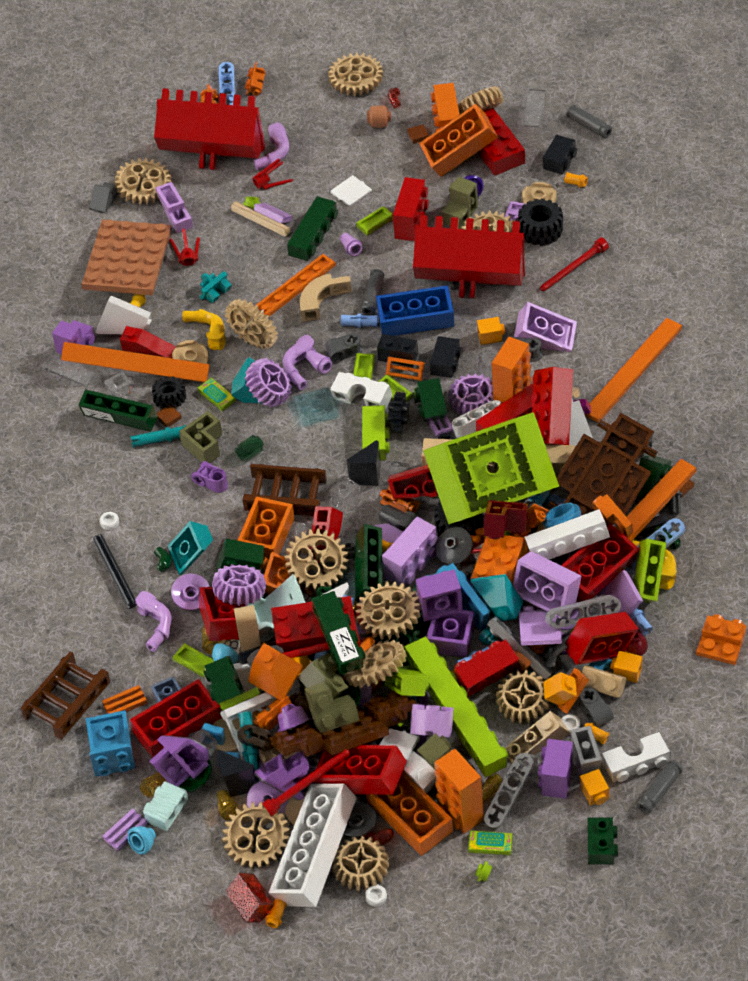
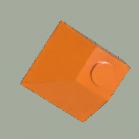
M263 643L253 660L248 682L277 699L283 700L290 691L303 665Z

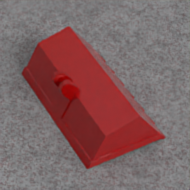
M163 88L161 99L157 98L154 139L159 150L200 153V169H204L206 155H210V170L215 169L217 155L258 159L261 152L265 150L259 107H255V96H248L247 106H241V95L235 94L233 105H226L227 95L225 93L219 94V103L215 104L212 103L211 92H205L204 102H198L197 91H191L190 101H183L184 91L177 89L176 99L169 100V89Z
M427 215L420 216V225L415 226L413 271L415 279L459 281V298H463L465 295V283H471V299H475L476 283L522 285L523 277L526 274L524 233H520L519 221H513L512 232H504V220L497 221L496 231H489L488 219H482L481 230H473V218L466 219V229H458L457 217H451L450 228H443L442 216H436L435 227H427Z

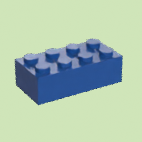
M448 285L376 296L377 312L382 334L395 336L454 327V312Z

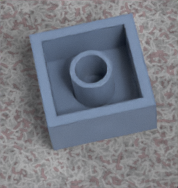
M173 676L151 686V690L158 703L179 691L180 687Z

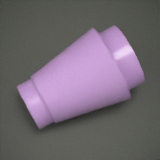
M348 233L340 236V241L348 255L357 256L361 253L362 243Z
M313 350L307 352L306 359L318 373L325 374L330 371L332 362L329 357Z

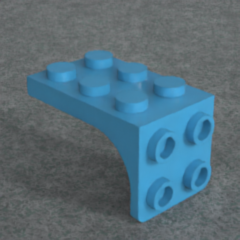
M453 563L439 568L435 574L455 570L461 587L462 609L474 612L475 626L479 631L487 628L490 608L485 601L482 602L475 587L469 585L465 574L459 571Z
M126 711L85 718L91 750L89 755L95 777L135 769Z

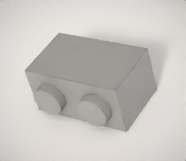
M591 726L570 730V742H573V753L580 776L597 769L601 772V757Z

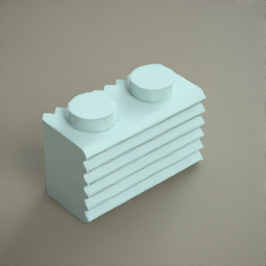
M164 781L161 787L158 786L155 790L152 801L148 802L144 807L143 813L147 823L167 832L188 801L187 791Z

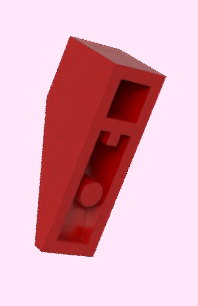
M130 326L125 327L120 337L122 351L172 358V352L176 348V346L144 329Z
M315 506L312 525L313 534H316L317 529L320 530V534L327 530V536L334 533V540H337L341 531L343 512L333 507ZM323 545L316 547V549L321 551L326 549ZM313 553V560H316L317 563L320 564V560H317Z

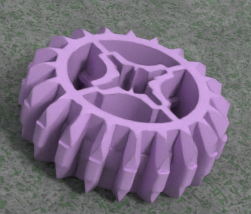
M259 359L253 362L245 372L246 386L250 388L249 392L253 393V398L256 397L258 403L263 402L264 406L269 405L270 407L281 405L292 393L290 390L292 386L289 384L291 380L287 378L288 373L283 371L284 368L279 367V363H274L273 359Z
M475 372L473 376L467 374V377L461 375L460 380L455 379L448 392L449 403L453 411L456 410L457 415L461 413L463 415L493 401V382L490 377L485 378L483 374L477 376Z
M231 564L230 567L224 566L223 569H218V572L213 577L212 587L214 595L217 596L218 600H223V603L229 602L231 605L237 604L239 606L244 604L247 606L248 603L254 604L255 601H260V598L265 593L266 582L264 574H261L260 570H255L254 567H248L247 565L241 566L239 564L234 566Z

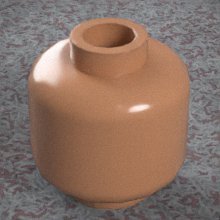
M384 105L371 106L370 110H367V124H370L372 128H385L388 122L391 121V111H388Z

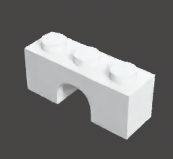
M339 372L330 389L335 400L351 404L354 397L365 394L363 399L366 406L385 405V410L393 396L387 383L382 381L376 382L367 377H357L351 373Z
M659 732L640 739V750L642 753L638 756L627 755L621 746L602 753V764L612 783L616 781L623 782L632 775H642L648 769L654 767L661 768L669 762L670 751Z

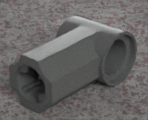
M389 504L384 505L379 514V520L389 523L403 532L418 517L411 511L405 513Z

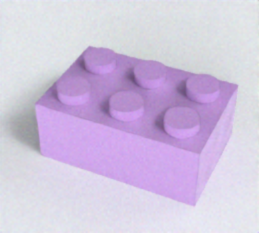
M419 517L413 520L382 555L385 579L392 583L396 582L397 586L404 583V587H406L407 584H411L414 581L415 575L419 571L424 570L427 561L436 556L437 532L434 525Z
M530 551L518 560L513 586L522 599L549 611L553 608L576 603L581 575Z

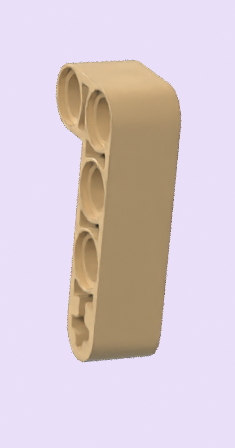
M254 605L235 608L234 613L241 651L261 646Z

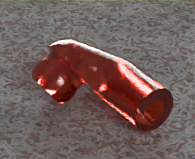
M397 87L388 90V99L393 108L401 106L397 97L400 95V91Z
M391 828L383 829L377 833L370 831L363 835L365 840L371 837L373 842L378 841L380 846L392 840L394 831Z

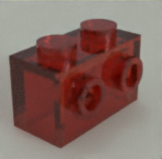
M239 873L225 890L230 897V901L236 906L241 918L246 923H260L274 907V903L254 873Z

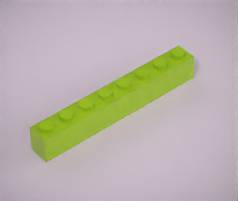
M425 636L404 646L407 655L405 658L411 667L427 676L429 681L427 691L436 705L440 706V710L441 707L454 708L452 729L484 777L506 768L508 758L506 749L503 746L500 747L496 734L493 731L490 732L487 728L488 725L485 718L479 716L475 703L469 701L464 687L458 685L454 672H450L445 659L439 657L435 644L433 642L430 643Z

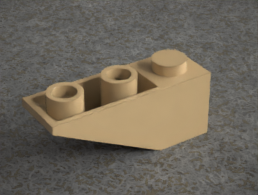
M549 711L505 747L508 758L513 763L516 756L521 753L533 756L542 752V747H546L548 739L563 740L570 734V731L560 717Z

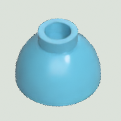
M223 643L215 644L212 651L214 661L230 656L232 663H237L239 660L238 654L233 648Z
M136 826L128 831V843L136 853L144 855L152 848L156 834L152 828Z

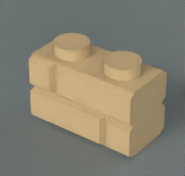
M584 666L582 674L589 679L585 688L591 687L598 692L617 698L622 696L627 680L626 677L591 666Z

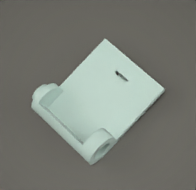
M293 574L265 599L261 597L260 601H255L254 604H247V606L254 605L261 642L269 641L275 636L271 608L305 603L296 577Z

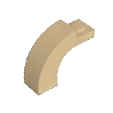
M330 273L311 281L304 288L300 297L302 322L320 319L319 305L325 298L352 292L350 276L332 279Z

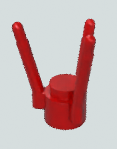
M280 159L275 160L264 170L252 177L255 186L258 189L263 187L264 190L293 182V179L268 184L270 182L268 174L283 164V161L280 162Z
M183 228L182 234L185 248L181 254L173 239L170 238L169 241L178 257L179 264L182 263L184 266L194 265L198 261L200 237H197L195 250L193 251L188 247L186 230Z

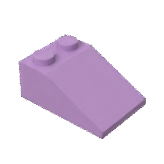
M527 302L518 313L514 337L537 338L541 341L540 349L571 352L577 322Z
M524 605L520 609L519 628L521 646L562 644L561 628L555 629L546 623L545 616L548 611L540 607L535 608L534 605ZM555 615V618L552 619V621L556 622V619L560 617Z

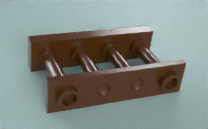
M264 464L250 465L251 476L255 478L252 494H244L243 496L244 511H250L255 498L261 497L293 504L294 515L314 516L315 506H320V500H316L319 483H327L326 470ZM263 479H274L271 496L260 495ZM282 480L293 481L289 497H278ZM300 481L312 482L308 499L297 498Z
M71 651L60 660L58 666L33 695L24 701L21 707L25 720H28L32 714L53 725L55 737L61 740L110 684L109 674L106 670L101 668L97 674L93 675L75 665V657ZM71 671L90 683L81 689L63 678ZM59 685L78 697L73 703L69 704L51 694V692ZM46 699L65 710L61 717L56 718L38 707Z

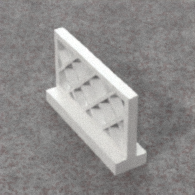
M298 679L295 680L287 696L295 693L297 695L301 691ZM267 692L220 712L223 720L228 725L241 757L244 750L237 737L239 730L234 728L232 720L239 718L238 713L250 711L252 715L253 711L261 712L263 710L261 708L267 706L266 710L269 711L268 705L277 698ZM279 723L274 727V729L270 730L272 733L278 732L277 728Z

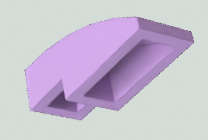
M170 182L156 187V192L176 233L182 232L183 228L185 230L193 228L192 219L173 183Z

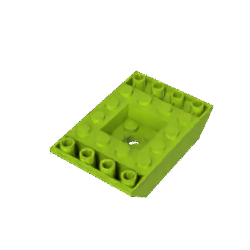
M534 412L423 450L448 524L484 513L489 500L516 502L559 487ZM490 462H495L498 465L496 473H490L487 470V465Z

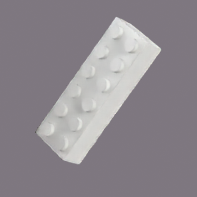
M310 784L269 890V894L274 899L286 902L287 906H317L357 798L345 784Z

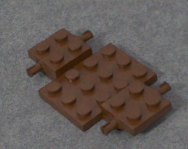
M620 413L616 421L611 425L602 419L598 422L597 427L607 431L601 443L583 434L557 476L559 487L570 493L564 503L577 504L581 510V515L595 511L593 501L597 497H603L607 494L626 516L651 475V471L638 465L636 462L644 453L653 458L658 454V451L649 447V441L654 435V431ZM550 501L547 508L553 509L558 505Z
M395 691L390 692L385 697L376 695L370 702L364 704L365 711L356 706L359 721L320 733L314 727L313 721H310L308 724L297 725L292 730L287 729L277 732L275 736L270 737V742L284 756L301 752L307 757L324 750L331 755H335L344 750H349L389 735L388 727L401 723L400 719H407V712L412 711V704H416V701L407 695H400Z

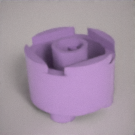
M412 704L411 734L433 736L436 733L439 737L442 735L444 737H451L453 707H441L440 710V706L428 705L424 709L425 705Z

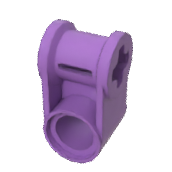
M203 461L198 471L193 472L191 475L192 480L196 484L214 492L222 493L228 488L225 471L206 461Z

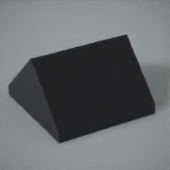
M377 440L347 459L348 477L351 485H379L381 457Z
M218 750L219 764L230 797L248 793L251 787L259 782V779L254 775L256 771L254 765Z

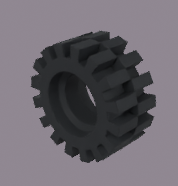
M167 376L164 380L160 378V382L156 380L155 384L152 385L153 402L157 407L160 406L163 409L164 407L169 408V405H171L172 408H176L175 405L179 407L181 403L185 402V384L183 381H180V378L175 380V377L172 376L169 379V376Z

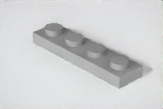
M497 616L489 621L487 625L490 627V632L496 637H501L503 640L506 639L513 651L517 649L532 662L530 666L534 669L537 677L541 675L542 678L547 680L555 673L552 668L546 666V662L528 645L521 646L520 638Z

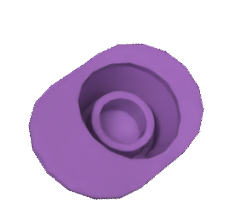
M288 704L282 708V712L278 715L280 729L277 731H284L313 720L308 717L301 706Z

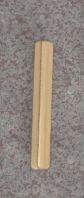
M237 201L231 205L232 211L286 237L290 233L288 226L260 214Z

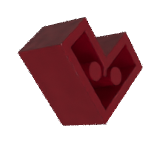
M489 500L485 511L483 536H488L490 539H499L504 537L505 531H510L512 534L525 533L528 504Z

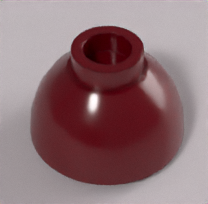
M637 631L626 652L639 656L644 655L648 649V642L645 636Z

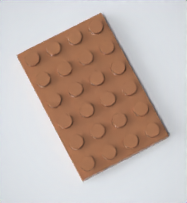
M102 220L82 281V290L153 295L170 238L171 225Z

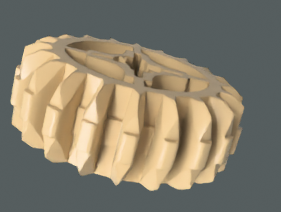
M495 86L475 92L459 102V112L462 114L474 104H477L483 111L491 107L495 109L503 103V94L499 87Z
M526 669L523 674H520L517 670L516 676L509 673V680L503 678V684H498L499 691L496 692V698H498L496 704L499 706V711L504 713V717L506 719L510 717L512 722L518 719L519 723L522 724L523 719H526L527 723L530 724L531 718L537 721L538 714L544 716L543 709L548 710L549 708L548 703L550 701L545 700L543 678L541 675L536 677L534 671L528 675ZM528 686L534 687L539 693L529 690ZM507 701L518 704L519 708L511 706Z
M363 835L360 840H357L354 836L351 842L345 840V846L339 844L332 863V870L337 881H341L342 886L348 884L350 890L356 886L359 892L362 886L367 890L370 884L376 886V881L382 883L383 876H387V869L389 868V857L384 846H380L378 841L373 842L371 837L365 840Z

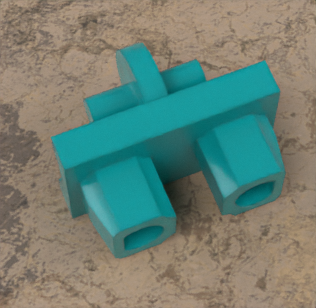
M225 271L217 277L214 273L211 275L207 273L202 274V282L200 283L202 294L199 298L201 300L206 298L212 304L218 300L220 294L215 291L217 288L224 294L231 289L232 284L227 280L228 274Z

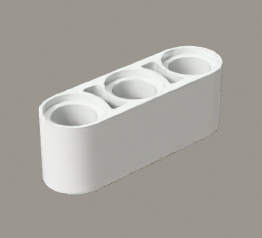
M498 400L490 401L455 418L451 424L456 438L476 432V421L501 405V402Z

